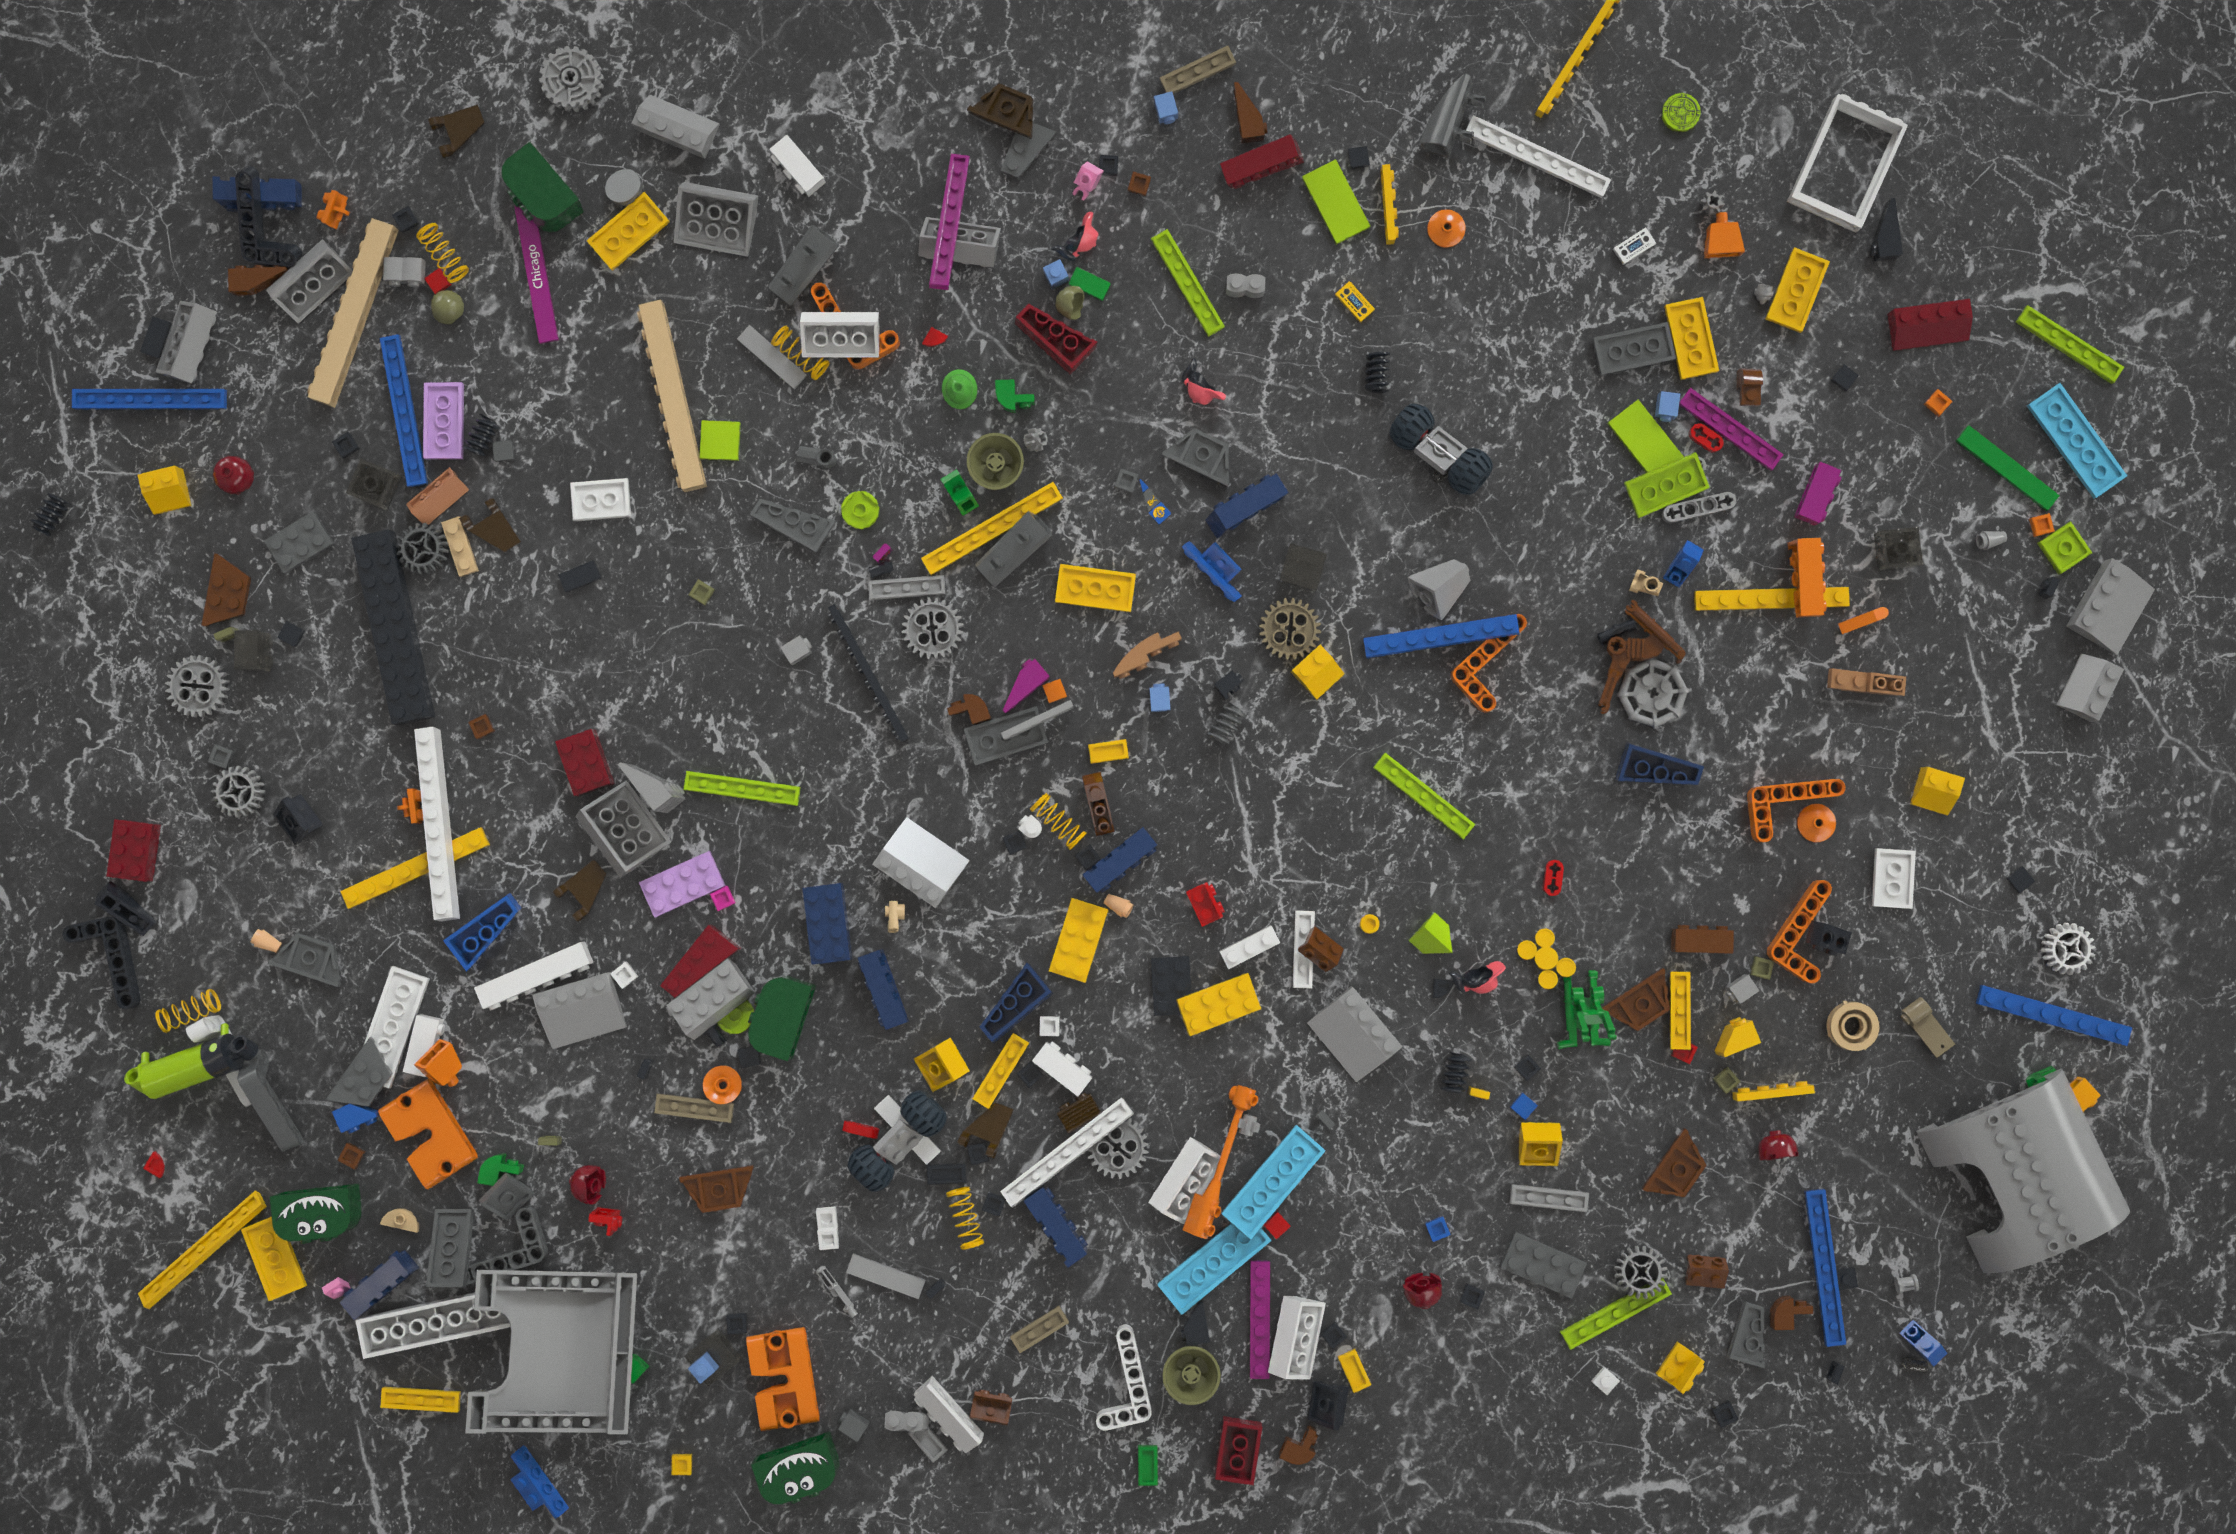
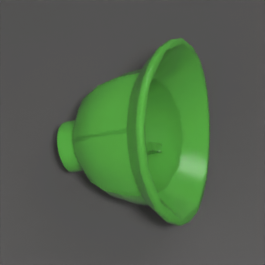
M957 369L948 373L942 384V394L945 401L951 407L965 409L971 406L976 399L977 384L969 372Z

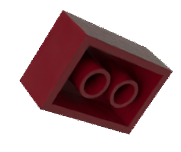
M589 729L555 741L574 796L579 797L615 784L595 729Z
M114 819L106 877L153 882L161 825Z
M1223 1416L1214 1473L1215 1480L1254 1486L1262 1434L1261 1422Z

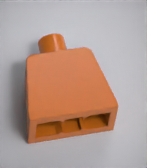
M1727 212L1717 213L1716 223H1712L1707 227L1704 258L1741 256L1745 252L1738 222H1728Z
M439 1039L414 1064L418 1070L436 1084L441 1086L448 1084L449 1087H453L459 1082L456 1074L461 1070L462 1065L450 1042Z

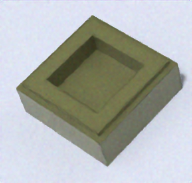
M698 579L688 595L701 604L706 605L715 589Z
M229 627L213 635L215 640L226 642L239 636L240 633L238 628Z
M1754 956L1750 975L1770 980L1775 961Z
M1729 1067L1723 1069L1713 1078V1081L1724 1094L1729 1093L1741 1082Z
M541 1136L538 1138V1145L557 1146L562 1144L561 1136Z

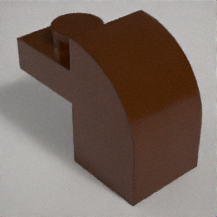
M1740 368L1737 371V390H1740V406L1759 407L1761 405V386L1763 385L1761 369Z
M964 694V703L961 700L950 703L951 707L947 708L950 717L968 711L973 725L991 720L986 703L980 697L973 694Z
M1789 1295L1782 1296L1771 1306L1770 1327L1774 1330H1794V1314H1813V1306L1807 1303L1806 1300H1795L1794 1303V1299Z
M1308 1425L1301 1442L1286 1436L1278 1453L1279 1458L1295 1465L1309 1462L1316 1454L1315 1449L1310 1447L1315 1445L1318 1438L1316 1428Z

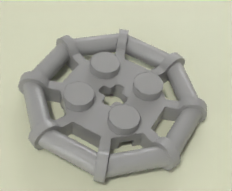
M1651 658L1625 669V675L1617 697L1620 698L1630 721L1634 720L1651 726L1653 729H1658V726L1675 718H1680L1689 689L1686 687L1676 665L1673 666ZM1654 667L1667 671V674L1662 676L1654 673ZM1648 668L1647 675L1640 678L1636 675V673ZM1671 675L1678 689L1673 690L1672 685L1668 680V678ZM1632 678L1635 681L1632 692H1627ZM1655 688L1658 694L1650 698L1648 690ZM1679 693L1675 707L1673 708L1670 705L1673 694ZM1632 696L1637 703V708L1635 710L1633 709L1628 699V697ZM1665 708L1670 711V713L1657 718V712ZM1643 710L1651 713L1652 719L1638 714L1639 711Z

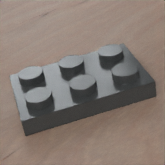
M314 511L264 540L284 574H287L334 545V542Z

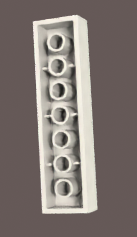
M474 1292L363 1316L356 1320L362 1356L365 1359L509 1328L510 1322L499 1311L474 1310Z

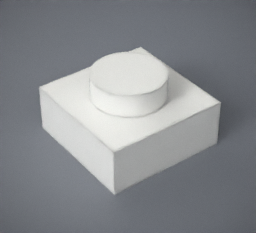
M1603 1367L1591 1381L1608 1395L1620 1380Z

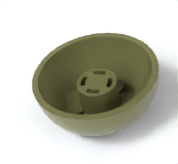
M989 433L981 436L971 445L967 454V468L970 476L977 484L987 489L1000 490L1009 487L1019 478L1023 469L1024 458L1020 446L1014 439L1002 433Z
M1182 1347L1173 1352L1164 1365V1386L1169 1395L1180 1403L1187 1405L1201 1404L1210 1399L1219 1387L1221 1377L1219 1365L1214 1356L1201 1347Z

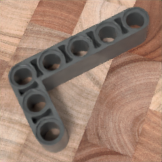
M260 1049L253 1059L244 1060V1065L239 1070L237 1079L241 1089L281 1151L285 1152L301 1145L303 1140L299 1130L266 1080L269 1058L267 1053Z
M525 1206L516 1213V1222L524 1247L469 1264L466 1285L476 1282V1273L479 1266H483L486 1270H516L538 1263L547 1257L548 1247L537 1211L534 1207ZM524 1211L529 1212L530 1220L523 1218ZM529 1230L535 1231V1239L529 1237ZM535 1248L541 1251V1257L534 1255ZM516 1254H520L523 1257L522 1263L516 1261ZM497 1260L504 1262V1269H500L497 1266Z

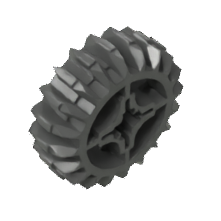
M416 523L415 529L412 526H408L410 532L402 531L405 537H399L398 540L402 541V544L396 545L397 548L401 549V551L397 552L398 556H402L399 561L405 563L404 567L406 569L410 568V571L413 573L417 571L418 574L422 575L425 571L426 574H430V568L436 572V565L442 567L443 563L440 561L442 559L447 560V557L443 556L444 553H449L448 549H444V547L449 545L448 542L444 541L446 536L444 534L440 535L442 530H435L434 525L428 526L427 523H423L422 527L419 523ZM425 534L419 541H413L415 537ZM432 537L436 542V551L431 547ZM416 545L420 547L424 546L430 552H423L422 550H420V548L416 547ZM410 546L414 549V560H412L409 553ZM427 556H433L430 561L420 564Z

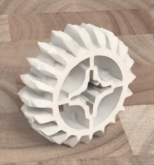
M2064 923L2063 926L2057 924L2056 929L2050 928L2051 935H2044L2048 940L2041 942L2043 945H2046V948L2041 949V952H2046V955L2042 958L2044 960L2049 959L2046 965L2053 966L2052 970H2059L2060 974L2067 972L2068 975H2073L2074 972L2080 973L2081 969L2086 970L2087 966L2085 963L2091 964L2092 961L2089 957L2095 956L2094 953H2091V949L2096 948L2090 945L2094 939L2087 938L2090 933L2088 931L2083 932L2084 927L2079 926L2077 928L2075 923L2071 925ZM2066 933L2072 934L2066 941L2059 940ZM2079 942L2081 945V951L2078 948ZM2064 945L2070 946L2069 948L2071 952H2067L2066 946ZM2055 946H2056L2057 949H2058V954H2057V955H2056V951H2055ZM2071 956L2078 958L2069 965L2064 964Z

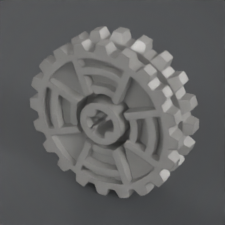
M565 46L562 51L558 48L555 54L550 53L548 55L549 60L543 61L544 68L540 69L542 77L539 78V81L543 85L541 87L542 91L545 92L546 97L551 103L556 104V107L559 109L563 107L568 112L571 109L579 112L581 107L585 110L588 109V104L594 105L596 103L594 99L601 96L599 90L604 88V85L601 83L604 80V76L601 74L602 69L592 54H588L585 49L580 51L576 46L573 49Z

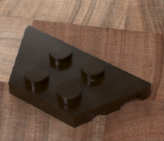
M999 83L989 93L980 97L981 100L973 107L970 105L967 108L968 113L1029 139L1032 138L1033 98L1027 94Z

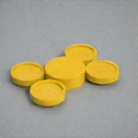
M1544 928L1539 930L1535 936L1537 945L1542 948L1537 951L1536 945L1532 941L1526 940L1518 945L1517 952L1524 960H1531L1535 957L1537 967L1543 970L1538 977L1540 986L1544 989H1553L1558 983V977L1552 969L1556 967L1558 974L1562 977H1571L1576 971V965L1570 958H1562L1558 961L1557 952L1550 948L1555 941L1554 933Z

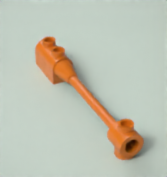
M1242 1085L1231 1088L1229 1098L1232 1100L1236 1111L1214 1177L1203 1195L1194 1194L1183 1231L1204 1239H1208V1236L1214 1234L1215 1226L1212 1225L1214 1218L1219 1217L1221 1214V1207H1219L1221 1178L1238 1130L1239 1119H1241L1243 1111L1250 1110L1251 1106H1255L1258 1102V1096L1255 1095L1256 1090Z

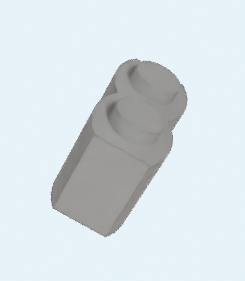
M384 257L383 280L393 287H400V284L405 283L409 287H419V284H425L426 261L422 258Z
M1237 273L1227 276L1226 295L1230 297H1242L1245 295L1250 298L1264 296V276L1252 274L1246 277Z
M902 1411L885 1413L884 1428L888 1430H907L911 1432H924L928 1430L929 1417L926 1413H907Z

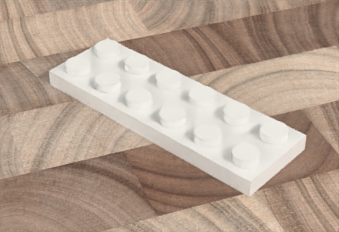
M392 966L365 1040L366 1043L369 1037L374 1038L375 1045L379 1052L382 1053L386 1065L389 1066L392 1072L391 1077L384 1085L386 1088L392 1087L430 978Z

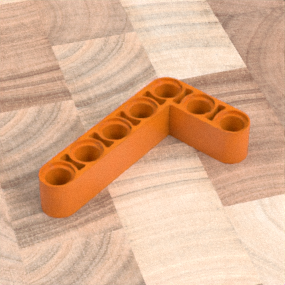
M816 283L812 286L811 294L821 312H825L828 306L835 307L833 312H841L825 284ZM818 290H825L824 296H816ZM892 330L883 332L879 335V357H862L859 363L852 362L853 357H847L850 365L854 369H862L895 351L900 345L898 335ZM888 337H894L896 339L893 344H886V340Z
M1517 614V619L1521 622V627L1519 628V632H1521L1526 627L1527 621L1523 615ZM1517 635L1507 636V640L1504 642L1499 640V638L1485 640L1451 672V680L1481 712L1485 713L1493 710L1496 706V699L1474 674ZM1486 644L1492 646V654L1485 653L1484 646ZM1471 657L1479 660L1478 667L1471 666ZM1457 670H1462L1465 673L1463 680L1457 679ZM1470 684L1477 686L1478 692L1476 694L1469 692ZM1484 698L1489 699L1491 702V706L1488 709L1482 706Z
M1840 779L1751 788L1747 793V802L1753 840L1756 842H1768L1773 837L1770 803L1840 796L1845 791V783ZM1832 783L1838 786L1836 793L1831 790ZM1813 785H1817L1819 788L1817 795L1812 793ZM1795 786L1798 787L1800 791V794L1797 797L1794 796L1792 793V790ZM1776 788L1779 789L1781 793V796L1778 799L1775 798L1773 795V791ZM1757 790L1762 795L1759 801L1754 798V793ZM1759 809L1764 813V817L1761 820L1756 816V812ZM1761 828L1766 832L1764 839H1761L1758 835Z
M1816 880L1810 884L1767 948V956L1772 961H1775L1782 968L1806 983H1816L1821 977L1820 970L1792 950L1810 925L1811 920L1814 919L1831 894V884L1825 880ZM1819 884L1824 886L1822 894H1819L1817 891ZM1808 900L1813 901V908L1811 910L1806 907ZM1799 915L1803 919L1800 926L1795 922L1796 917ZM1790 931L1792 939L1787 942L1785 940V933ZM1777 947L1781 949L1779 957L1774 955V950ZM1793 958L1797 960L1795 968L1790 966V961ZM1809 969L1813 971L1811 979L1806 977V972Z

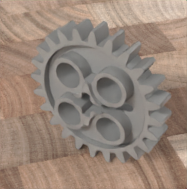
M929 597L927 603H924L921 599L920 606L915 603L913 604L915 607L914 611L908 609L911 614L910 616L904 615V618L908 620L907 623H902V626L907 627L906 630L902 631V634L908 635L904 638V641H910L907 647L911 648L914 646L913 653L915 654L920 651L921 658L924 654H927L928 660H930L931 655H934L935 659L938 660V654L945 658V652L948 651L952 654L950 648H958L955 642L962 641L958 637V635L964 634L963 631L959 630L964 624L958 623L962 617L955 616L958 612L957 609L951 611L952 604L945 606L946 600H943L940 604L938 598L932 602ZM930 612H933V623L935 627H938L934 631L936 645H933L932 632L928 630V628H931ZM940 613L946 615V620L943 623L936 621V617ZM926 616V624L919 625L917 623L918 617ZM942 632H946L949 635L948 640L945 642H941L938 639L939 634ZM924 634L929 635L930 638L927 644H921L919 641L920 637Z
M191 655L190 661L188 658H183V664L176 662L178 668H171L173 675H167L171 681L165 682L166 685L170 686L165 692L171 693L167 699L174 700L171 706H178V712L184 711V715L189 716L191 714L192 717H197L198 714L200 717H205V712L208 715H212V709L218 711L217 704L224 705L221 699L228 698L224 691L230 690L225 687V684H228L230 681L224 680V677L228 674L221 673L224 667L217 666V661L213 660L211 662L210 657L204 659L201 655H198L197 659ZM190 671L192 673V677L188 681L186 679V675ZM210 673L211 679L209 682H206L205 676ZM181 684L214 686V689L182 687ZM188 690L190 692V696L186 700L184 698V693ZM208 692L209 698L207 701H204L203 695Z
M1129 1118L1127 1122L1124 1121L1116 1127L1122 1133L1119 1139L1113 1138L1112 1131L1107 1134L1114 1143L1122 1144L1120 1146L1121 1149L1131 1155V1159L1127 1158L1120 1150L1115 1152V1146L1105 1138H1102L1087 1150L1092 1152L1088 1159L1094 1158L1095 1160L1092 1166L1099 1165L1097 1172L1103 1169L1104 1176L1110 1172L1111 1178L1118 1174L1119 1179H1121L1123 1173L1129 1177L1130 1170L1133 1173H1137L1135 1167H1143L1140 1160H1147L1143 1157V1154L1149 1153V1151L1144 1149L1149 1143L1143 1141L1148 1136L1141 1135L1144 1129H1137L1138 1122L1132 1125V1118ZM1129 1140H1133L1136 1143L1134 1151H1129L1126 1147ZM1102 1143H1106L1109 1146V1151L1106 1154L1100 1152L1099 1147ZM1117 1155L1124 1158L1122 1166H1117L1114 1163V1158Z

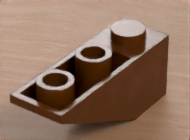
M254 265V268L235 266L234 269H228V291L235 296L255 295L271 286L289 269L285 266L273 265V267Z
M1101 772L1082 776L1096 836L1115 832Z

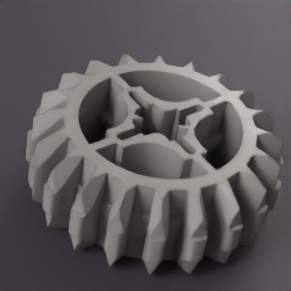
M236 766L235 769L234 767H229L228 771H221L223 777L216 776L219 782L212 783L213 786H216V790L211 791L216 794L212 800L219 801L216 807H222V813L227 812L228 816L232 817L235 815L236 818H240L241 815L247 817L249 812L255 813L254 807H261L258 801H264L260 794H264L265 790H261L260 787H263L265 784L262 782L258 783L261 777L255 776L256 771H249L248 767L243 769L241 766ZM238 776L244 777L250 785H243ZM230 783V787L226 791L227 784ZM238 789H244V790H241V793H239L240 795H235V794H234V793H236V790H238ZM251 792L250 799L247 801V795ZM227 798H233L239 807L232 806Z
M1635 1246L1634 1253L1631 1248H1628L1627 1252L1629 1255L1627 1256L1622 1252L1621 1256L1624 1260H1616V1262L1621 1264V1267H1614L1615 1270H1620V1274H1615L1614 1276L1615 1278L1621 1277L1622 1279L1617 1282V1285L1624 1283L1625 1286L1622 1288V1291L1630 1289L1628 1296H1632L1636 1292V1299L1640 1298V1293H1643L1644 1299L1648 1298L1647 1292L1652 1297L1655 1296L1653 1289L1661 1292L1658 1284L1665 1286L1666 1283L1661 1281V1278H1668V1275L1662 1274V1271L1668 1270L1667 1267L1661 1268L1660 1266L1665 1260L1662 1259L1658 1262L1657 1258L1660 1254L1657 1253L1653 1256L1654 1249L1652 1248L1646 1253V1246H1642L1641 1252H1639V1247ZM1644 1256L1649 1260L1644 1265H1639L1631 1258ZM1627 1263L1633 1270V1275L1629 1281L1625 1275ZM1653 1264L1657 1271L1655 1282L1649 1275V1269ZM1648 1265L1644 1271L1645 1277L1640 1276L1634 1280L1638 1273L1637 1267L1642 1269V1267L1644 1268ZM1638 1280H1643L1650 1287L1639 1289L1632 1285Z

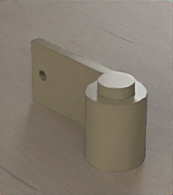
M1919 997L1901 1010V1019L1906 1025L1910 1024L1935 1058H1938L1955 1045L1931 1014L1932 1009L1923 998Z

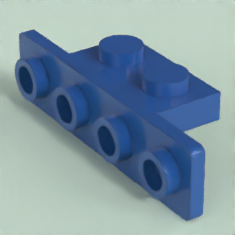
M1190 541L1182 546L1185 555L1193 559L1197 563V567L1210 577L1211 582L1224 591L1223 593L1227 599L1236 602L1242 597L1229 583L1242 569L1216 542L1203 554Z
M523 1445L511 1455V1458L521 1472L510 1480L532 1511L545 1504L555 1519L562 1515L569 1508L526 1446Z

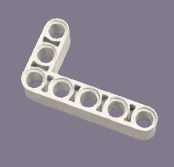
M219 1015L204 1017L188 1026L186 1032L193 1042L208 1041L220 1036L221 1024L225 1023V1021ZM239 1070L226 1074L241 1103L245 1107L250 1106L249 1099L238 1083Z
M1127 1324L1119 1326L1116 1336L1131 1403L1100 1410L1096 1416V1424L1103 1431L1145 1422L1151 1417V1404L1134 1331ZM1123 1330L1130 1332L1131 1335L1128 1339L1120 1337V1333ZM1131 1349L1135 1352V1355L1132 1358H1127L1124 1352ZM1131 1369H1137L1139 1375L1131 1377L1128 1372ZM1141 1388L1144 1393L1141 1396H1136L1133 1394V1390ZM1140 1407H1146L1148 1413L1140 1415L1137 1410ZM1126 1411L1129 1417L1123 1420L1119 1418V1413ZM1102 1416H1108L1110 1422L1103 1424L1099 1419Z

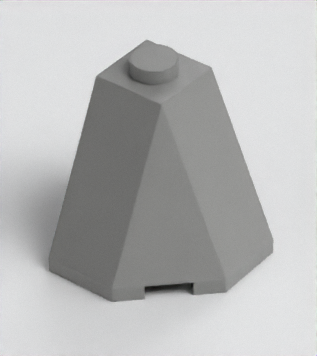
M1455 559L1408 577L1413 595L1416 598L1420 597L1421 601L1426 605L1423 608L1428 614L1440 620L1447 615L1471 581L1467 565Z

